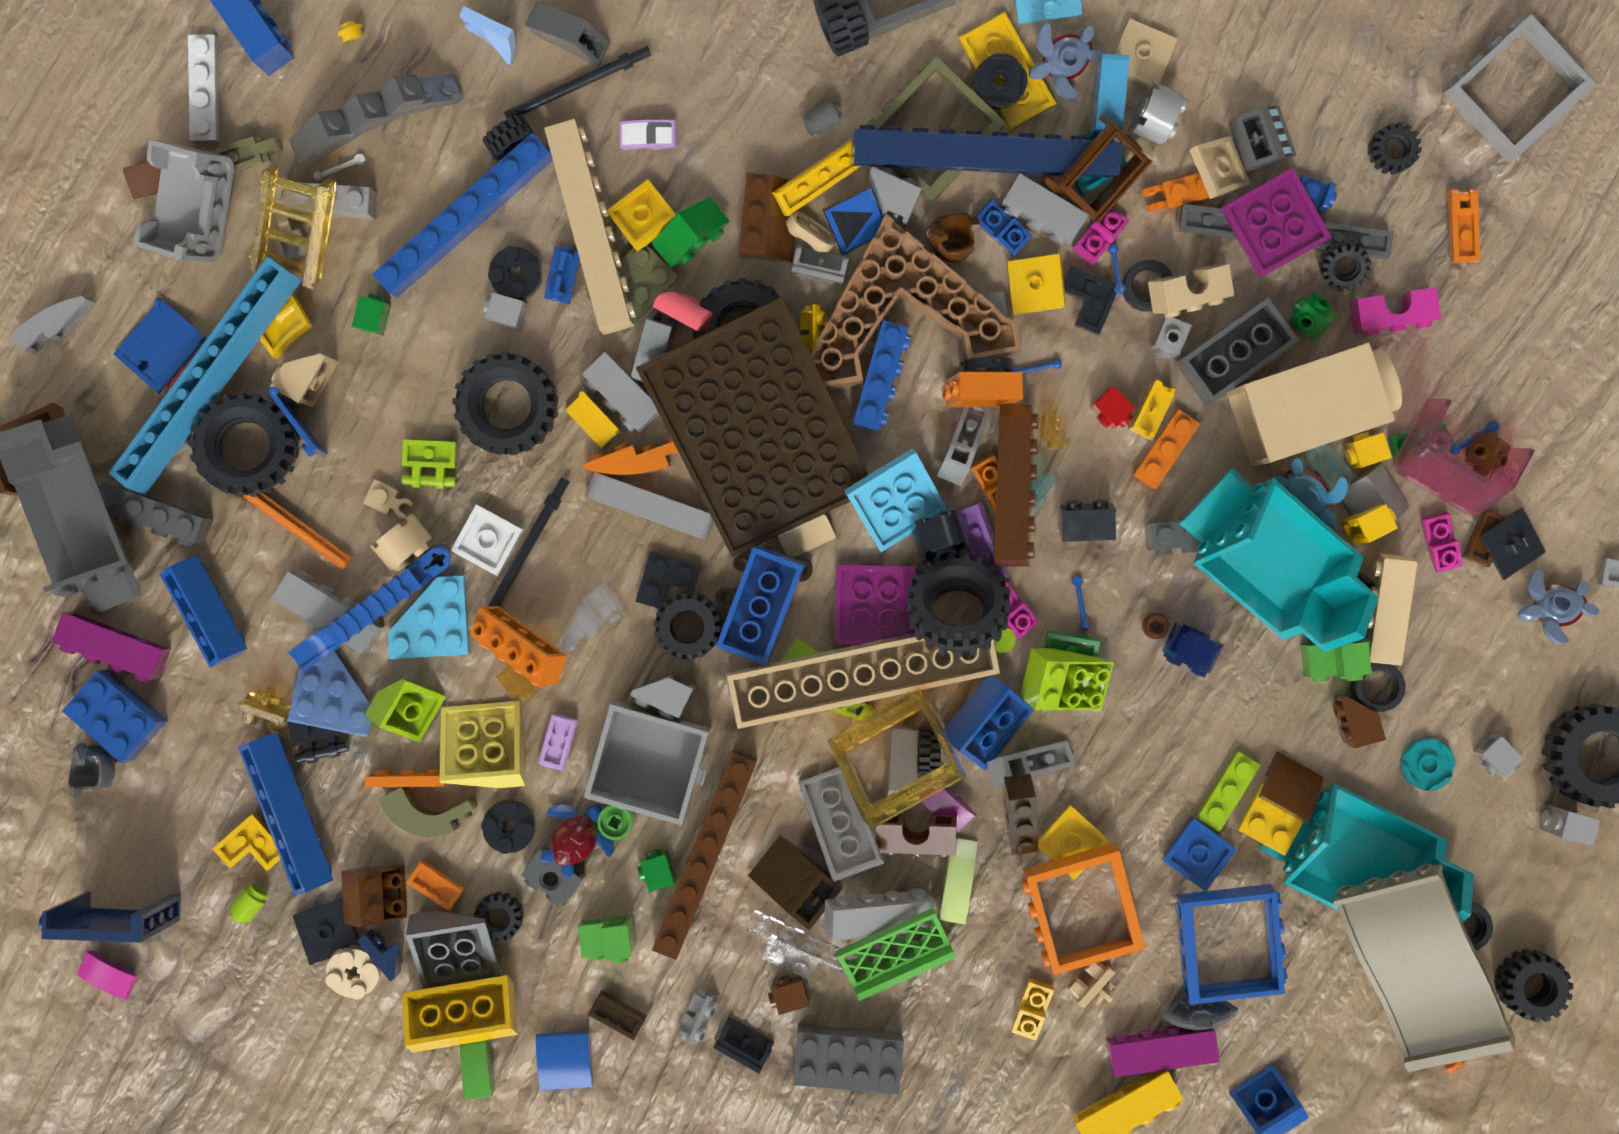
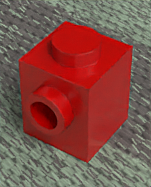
M1114 386L1108 388L1090 406L1098 414L1096 419L1104 427L1108 428L1110 426L1112 429L1118 427V425L1123 428L1133 418L1130 413L1135 409Z

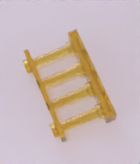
M273 163L267 169L262 170L259 178V186H262L254 245L251 246L248 260L252 261L250 271L256 272L268 256L285 268L300 272L301 276H304L303 286L313 289L321 281L337 181L326 178L319 186L311 187L277 177L279 164ZM275 187L312 198V201L316 202L314 211L310 213L273 202ZM271 213L308 223V226L312 227L311 235L306 238L271 228ZM268 238L304 248L308 252L307 260L300 262L266 252Z

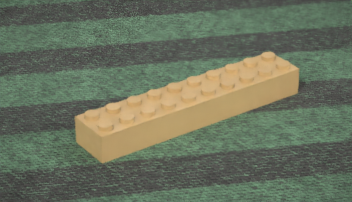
M973 621L964 622V623L955 624V625L970 624V623L973 622ZM915 633L773 662L766 666L759 665L726 672L737 728L740 729L999 674L1000 671L994 640L991 641V648L987 651L983 647H979L975 656H970L969 651L961 652V658H955V652L947 651L946 655L942 656L939 655V648L936 646L931 650L925 647V639L923 638L918 641L915 638Z

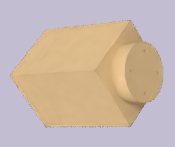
M1370 343L1259 379L1226 393L1250 467L1271 463L1395 421L1393 411L1399 410L1402 405L1401 386L1393 363L1383 350H1372Z

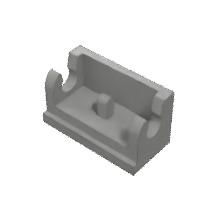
M797 246L791 274L843 286L849 257L817 252L813 249Z

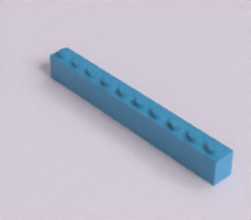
M267 256L109 472L111 476L127 489L146 495L192 432L190 430L192 424H198L200 418L197 414L200 411L205 413L209 409L208 403L217 398L302 282L299 277Z

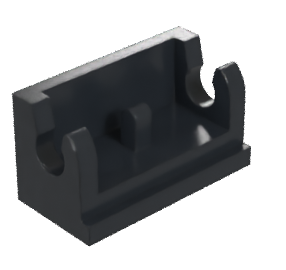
M728 1016L714 1041L713 1048L759 1074L772 1051L771 1048L774 1045V1041Z

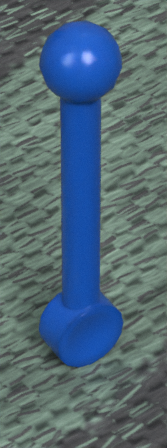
M1111 244L1108 247V251L1112 254L1116 279L1114 292L1121 295L1126 287L1121 283L1117 257L1119 247L1116 244Z
M1054 359L1050 363L1021 369L1013 367L1012 372L1027 373L1052 367L1059 369L1062 366V362L1060 359Z
M1491 421L1479 433L1495 432L1499 429V424L1496 421ZM1475 435L1459 445H1452L1450 453L1458 455L1462 448L1473 442Z
M1076 576L1072 579V585L1076 587L1082 621L1080 628L1083 631H1087L1090 628V623L1086 619L1081 591L1083 580L1081 577Z

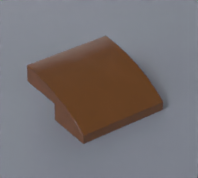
M1277 751L1265 774L1268 777L1258 797L1304 823L1309 822L1316 806L1324 777Z

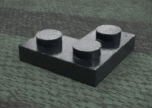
M1071 265L1064 280L1065 294L1084 301L1074 326L1099 336L1117 295L1114 292L1116 284Z
M650 551L636 602L660 609L664 603L669 584L694 591L701 566Z

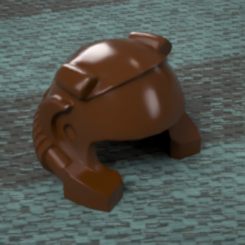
M968 213L944 215L936 218L926 229V234L929 237L930 246L935 256L944 263L946 261L957 263L964 261L975 249L973 247V230L980 229V220L977 216L972 217Z

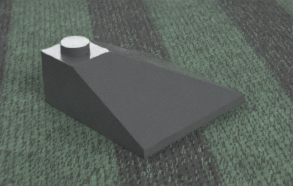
M436 910L409 915L406 938L423 989L502 976L486 919Z

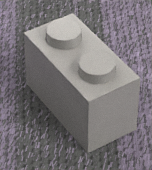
M1547 804L1546 810L1541 814L1540 830L1593 846L1600 820Z

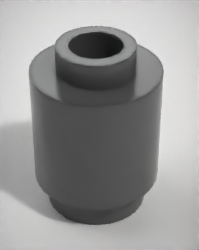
M827 99L806 111V115L802 116V120L811 136L816 133L820 135L840 124L839 117L843 116L836 101L831 103Z

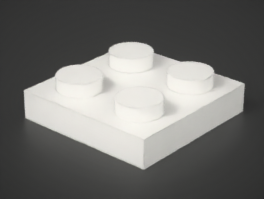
M476 504L451 551L499 576L524 529Z

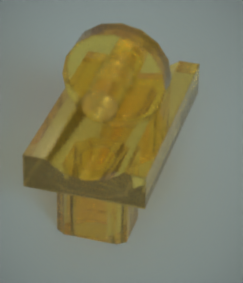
M270 686L265 692L259 690L255 694L249 692L246 698L239 702L238 710L242 711V722L256 724L261 717L267 719L266 729L268 731L278 733L287 721L290 706L283 704V699L275 696L276 688Z

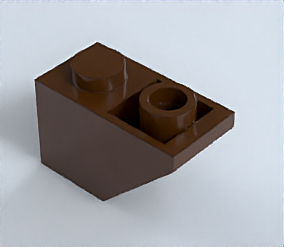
M1333 695L1335 703L1332 704L1333 711L1336 717L1340 718L1342 724L1340 735L1345 744L1347 743L1348 746L1356 749L1386 740L1378 713L1347 696Z

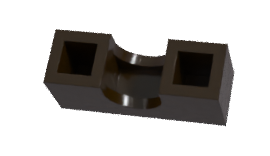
M1031 774L1004 777L1005 798L1008 813H1006L1007 834L1012 855L1039 851L1037 801Z

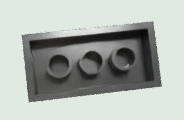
M1267 297L1175 364L1205 406H1207L1300 340L1269 297Z
M798 1024L793 1085L899 1094L904 1046L903 1034Z

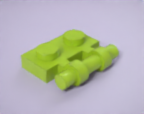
M403 439L402 466L412 467V475L403 474L402 485H412L413 488L436 486V489L456 487V477L446 476V468L457 469L458 442ZM422 467L436 468V476L423 475Z

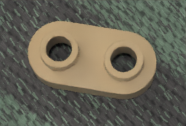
M795 211L786 220L788 231L793 236L809 243L817 252H829L836 243L833 234L828 229L800 211Z

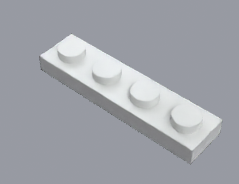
M188 35L190 141L192 143H219L218 37L215 35Z

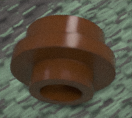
M1150 613L1143 619L1142 630L1147 637L1160 639L1167 634L1169 623L1164 615ZM1153 621L1159 623V628L1156 631H1153L1150 627Z

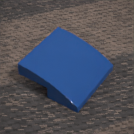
M589 1031L536 1034V1058L540 1090L592 1087L593 1075Z

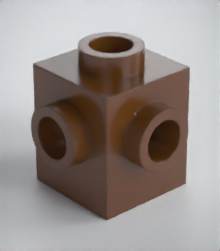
M1476 432L1472 444L1466 450L1464 462L1473 468L1472 472L1487 477L1490 473L1499 476L1502 468L1508 462V453L1511 446L1502 438Z

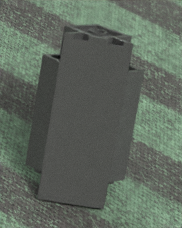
M72 414L48 422H43L40 419L0 432L1 463L9 483L14 485L52 581L51 585L43 587L44 591L55 596L67 597L78 593L77 588L83 586L94 615L141 596L140 588Z

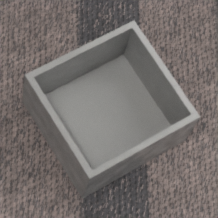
M615 700L609 706L584 798L682 826L687 816L695 784L703 786L707 770H702L700 767L712 727L677 717L671 720L656 711Z

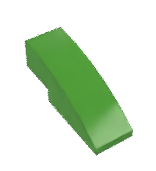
M490 1040L460 1044L465 1100L491 1097L495 1091L491 1065L493 1057Z

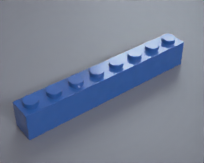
M531 133L372 273L373 276L389 294L398 298L553 161L551 153Z

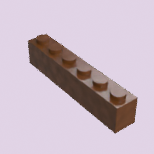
M1000 405L994 561L997 567H1030V559L1035 557V543L1030 542L1031 532H1035L1036 519L1035 516H1031V506H1036V490H1032V481H1037V464L1033 465V455L1038 454V439H1034V429L1039 428V415L1034 413L1032 405Z

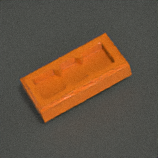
M423 859L418 863L406 881L407 884L448 912L452 910L466 889Z

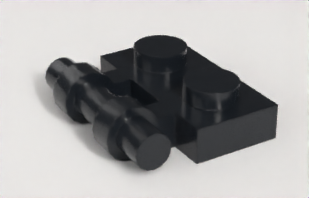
M287 721L293 746L303 744L305 749L304 752L295 754L297 764L304 762L311 764L317 762L320 758L328 756L335 758L339 757L341 753L350 751L348 741L338 742L337 735L344 734V732ZM326 738L327 746L316 749L314 741Z

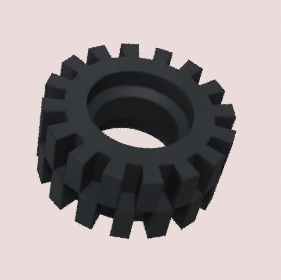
M521 114L519 116L514 115L512 118H507L504 122H499L498 126L492 127V131H488L482 141L494 160L498 161L503 159L531 133L534 134V132Z
M1400 122L1396 125L1391 123L1379 130L1372 137L1373 139L1368 145L1371 146L1368 150V155L1372 154V158L1369 160L1371 163L1375 162L1377 164L1374 168L1376 170L1383 169L1382 173L1384 174L1391 172L1390 175H1395L1414 165V162L1420 157L1418 154L1422 151V147H1418L1422 143L1421 138L1416 139L1415 137L1418 134L1417 131L1411 132L1410 129L1412 127L1410 125L1403 127V123ZM1396 139L1403 144L1404 153L1400 158H1391L1386 153L1385 146L1388 140Z
M1342 239V243L1339 244L1337 240L1333 242L1334 247L1331 248L1328 245L1325 248L1327 250L1326 254L1322 252L1320 256L1322 261H1319L1320 272L1325 282L1332 289L1337 287L1338 291L1343 292L1344 288L1347 291H1353L1352 286L1355 285L1359 288L1361 280L1367 281L1366 274H1371L1369 266H1372L1368 253L1361 244L1358 245L1354 240L1349 242L1347 239ZM1352 257L1355 260V267L1351 272L1339 274L1335 271V265L1340 258Z
M919 726L918 774H940L941 727Z
M502 891L489 894L477 905L476 911L473 914V917L486 919L493 943H496V941H500V943L505 942L506 939L512 938L523 923L524 912H521V903L518 904L516 902L518 899L515 896L514 898L510 897V893L507 892L505 894H502ZM496 907L503 908L508 914L507 924L502 927L494 926L489 920L491 909Z

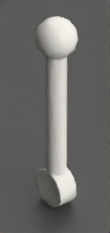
M357 154L354 159L323 172L316 171L313 174V178L315 181H322L325 176L352 165H363L366 162V158L362 154Z

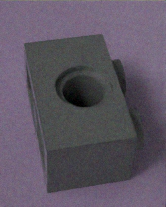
M543 845L521 876L525 878L524 882L535 890L539 888L544 891L549 901L556 905L560 903L564 906L586 875L573 867V875L567 879L561 872L562 866L558 865L555 860L550 863L542 862L540 860L542 853L550 850ZM549 871L556 873L558 882H548L546 873Z

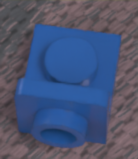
M1304 175L1300 177L1299 180L1318 213L1333 206L1337 197V193L1334 192L1336 183L1331 182L1327 185Z

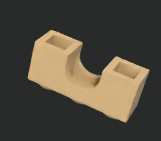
M1213 264L1192 270L1193 286L1191 290L1188 289L1186 276H1168L1149 281L1148 286L1153 314H1164L1165 318L1181 315L1180 310L1183 309L1190 312L1203 309L1202 304L1208 303L1209 306L1224 303V298L1234 296L1230 264Z

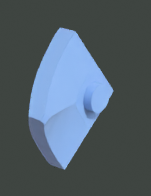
M464 6L459 15L465 24L464 27L490 44L501 55L507 65L511 66L515 58V35L513 30Z

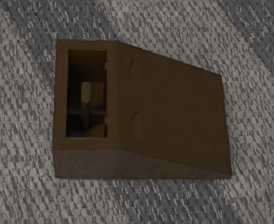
M781 834L748 874L750 879L809 931L825 912V900L834 899L843 889L842 882L839 880L834 882L828 871Z

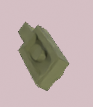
M251 136L208 152L229 157L233 161L235 174L264 164L270 160L269 155L282 151L280 141L275 137L264 140L262 136Z

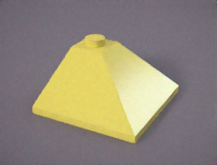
M520 701L441 707L440 783L492 788L525 786V750Z

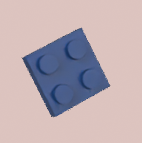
M1191 817L1161 859L1202 890L1207 891L1237 849L1198 820Z

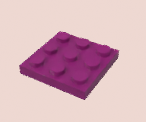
M1293 168L1220 209L1259 279L1332 238Z
M836 565L835 644L859 645L915 633V629H910L907 590L908 585L912 586V576L914 573L916 574V566Z

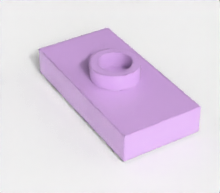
M552 713L538 761L539 765L560 771L565 770L578 719Z

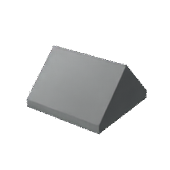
M1379 463L1348 484L1347 495L1342 501L1351 516L1374 506L1386 504L1387 507L1393 510L1397 520L1410 508L1382 463Z

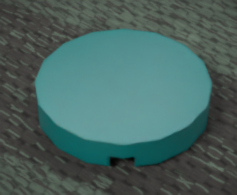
M1420 738L1412 741L1401 755L1400 769L1403 777L1410 785L1420 790L1434 791L1440 789L1453 776L1452 772L1455 767L1453 753L1445 743L1436 739Z

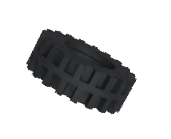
M739 278L738 281L733 282L727 280L718 288L713 287L710 290V294L706 298L703 297L700 301V306L712 312L713 318L706 331H696L692 328L693 336L696 338L719 327L723 316L735 307L748 306L756 309L780 296L775 292L774 288L768 287L758 280L748 281L745 278Z
M502 352V354L498 355L491 353L486 355L487 358L475 360L472 362L473 366L468 371L464 370L462 372L463 378L460 383H456L454 388L457 389L456 398H452V404L455 405L456 409L454 418L459 422L462 434H465L474 445L498 455H518L521 452H529L535 445L543 443L545 441L544 437L548 432H552L554 428L552 425L554 419L558 416L556 405L559 403L554 391L555 386L548 378L547 373L527 358L508 352ZM504 380L515 381L521 384L527 390L531 400V409L527 419L520 426L512 429H499L493 426L485 417L483 410V399L488 389L495 383Z
M238 392V396L233 397L229 394L222 395L223 400L218 403L213 400L209 402L210 408L205 413L200 411L197 414L200 418L197 426L192 424L190 428L194 434L193 439L188 440V446L192 448L193 454L190 455V458L196 464L197 472L208 483L222 492L243 498V495L259 497L258 493L264 491L270 493L274 491L273 486L278 483L282 485L286 481L284 477L288 471L292 473L295 468L292 464L294 458L298 459L299 452L296 450V444L299 443V439L295 435V428L281 409L270 400L263 399L260 395L253 394V396H250L244 392ZM242 423H254L262 427L268 434L270 441L269 454L264 462L256 468L249 470H239L229 466L224 460L221 451L222 440L227 431L235 425Z
M948 553L947 560L941 561L939 557L933 558L932 566L929 567L926 563L920 566L921 574L914 573L912 576V586L908 585L907 616L909 617L910 629H915V638L918 641L924 638L925 647L929 650L934 646L938 647L939 655L945 656L947 651L955 652V658H961V652L969 651L970 656L977 655V648L983 647L987 651L991 648L992 640L998 642L1001 639L1002 630L1006 631L1008 626L1010 589L1005 587V576L1003 574L997 576V567L994 564L986 567L984 565L985 559L982 557H978L977 561L970 560V554L964 553L963 558H955L954 553ZM963 591L979 598L983 605V612L977 620L970 624L954 625L939 619L935 615L933 607L937 598L943 594Z
M1598 704L1576 706V711H1566L1562 714L1564 719L1561 722L1554 721L1551 724L1555 728L1552 735H1545L1544 740L1549 741L1548 749H1542V755L1547 756L1548 763L1543 764L1544 770L1551 773L1552 777L1549 778L1551 784L1557 785L1560 788L1559 792L1572 798L1571 800L1597 808L1600 806L1615 808V804L1619 803V771L1612 778L1603 781L1587 777L1579 764V750L1586 738L1598 732H1608L1619 740V708Z

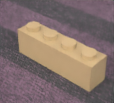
M1380 553L1379 561L1375 560L1373 576H1376L1375 587L1371 586L1370 590L1379 598L1368 627V636L1363 639V641L1369 642L1371 663L1402 666L1418 561L1412 556Z

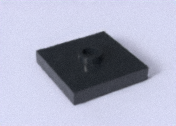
M343 897L292 916L309 965L330 959L331 955L340 948L344 949L349 948L350 945H360L357 942L359 937L355 926L344 924Z

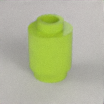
M255 883L245 886L228 907L231 912L229 914L230 917L240 924L243 922L250 923L266 903L265 899L268 893Z

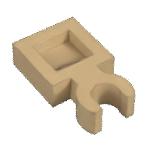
M378 480L373 481L363 504L386 515H389L391 510L394 509L395 514L400 518L409 516L402 512V505L414 506L415 503L407 498L398 499L399 490Z

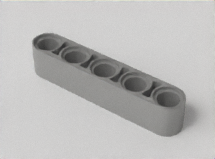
M593 472L585 497L704 540H707L713 524L710 513Z

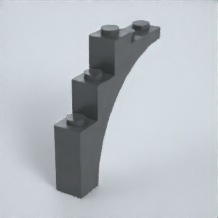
M416 74L395 76L378 92L355 94L341 109L317 112L289 139V143L299 165L321 162L344 144L379 126L424 110L458 104L463 97L453 74L417 78Z

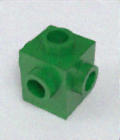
M1313 292L1307 299L1301 297L1292 307L1294 313L1289 321L1293 323L1299 332L1304 333L1314 341L1331 325L1337 312L1330 307L1326 299L1319 297Z

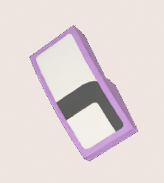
M675 120L620 122V148L623 150L677 148V123Z

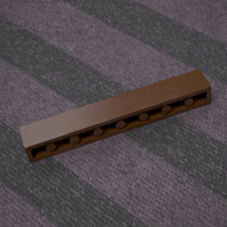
M736 750L732 751L652 951L677 960L758 759Z

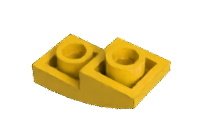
M1029 977L1011 1029L1012 1033L1035 1041L1037 1040L1045 1021V1012L1054 993V986Z

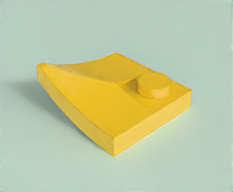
M294 292L260 338L262 344L275 359H278L298 337L313 327Z

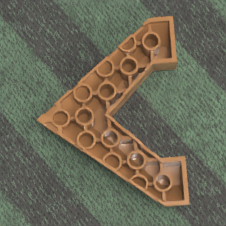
M886 214L842 294L830 320L821 333L811 356L827 390L863 385L859 356L899 298L960 338L965 359L992 357V360L1021 351L1016 323L997 310L996 306L983 295L977 293L963 278L933 253L931 254L924 248L923 244L910 233L905 232Z

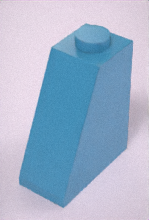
M1102 54L1094 74L1092 136H1098L1106 127L1098 119L1101 115L1115 122L1121 130L1123 128L1130 55Z

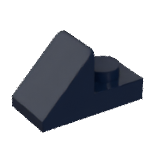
M372 929L357 940L390 982L401 973L404 936L389 949L385 946L384 938L378 932L374 933Z

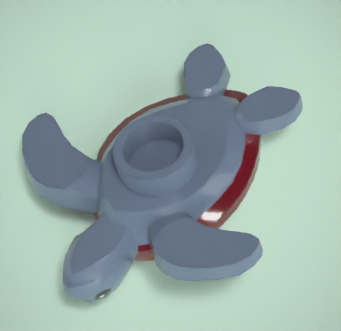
M1050 24L1042 25L1037 34L1036 46L1043 55L1042 62L1040 61L1031 67L1029 77L1039 80L1049 75L1052 77L1053 88L1058 95L1068 100L1075 99L1078 93L1071 87L1067 79L1079 76L1086 69L1090 60L1099 62L1103 54L1098 49L1093 50V45L1090 42L1094 36L1093 26L1085 27L1080 36L1065 34L1052 41Z
M1541 569L1536 570L1531 574L1528 581V591L1534 599L1533 605L1529 604L1522 607L1517 613V617L1522 621L1539 620L1542 622L1543 631L1549 639L1557 644H1566L1569 639L1560 627L1575 623L1581 618L1583 613L1592 617L1600 613L1594 604L1587 603V599L1584 596L1589 591V583L1582 581L1577 584L1575 589L1558 584L1545 588L1543 581L1544 572Z

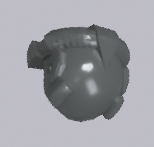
M78 743L72 750L68 780L70 796L78 798L81 796L82 790H97L103 787H111L116 773L113 760L115 757L101 746H86L84 743Z

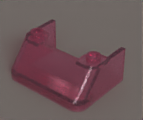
M1448 398L1427 399L1394 459L1395 471L1463 513L1479 515L1516 487L1535 451L1531 448H1510L1506 466L1495 468L1487 479L1446 455L1451 447L1452 437L1450 432L1439 424L1452 401Z

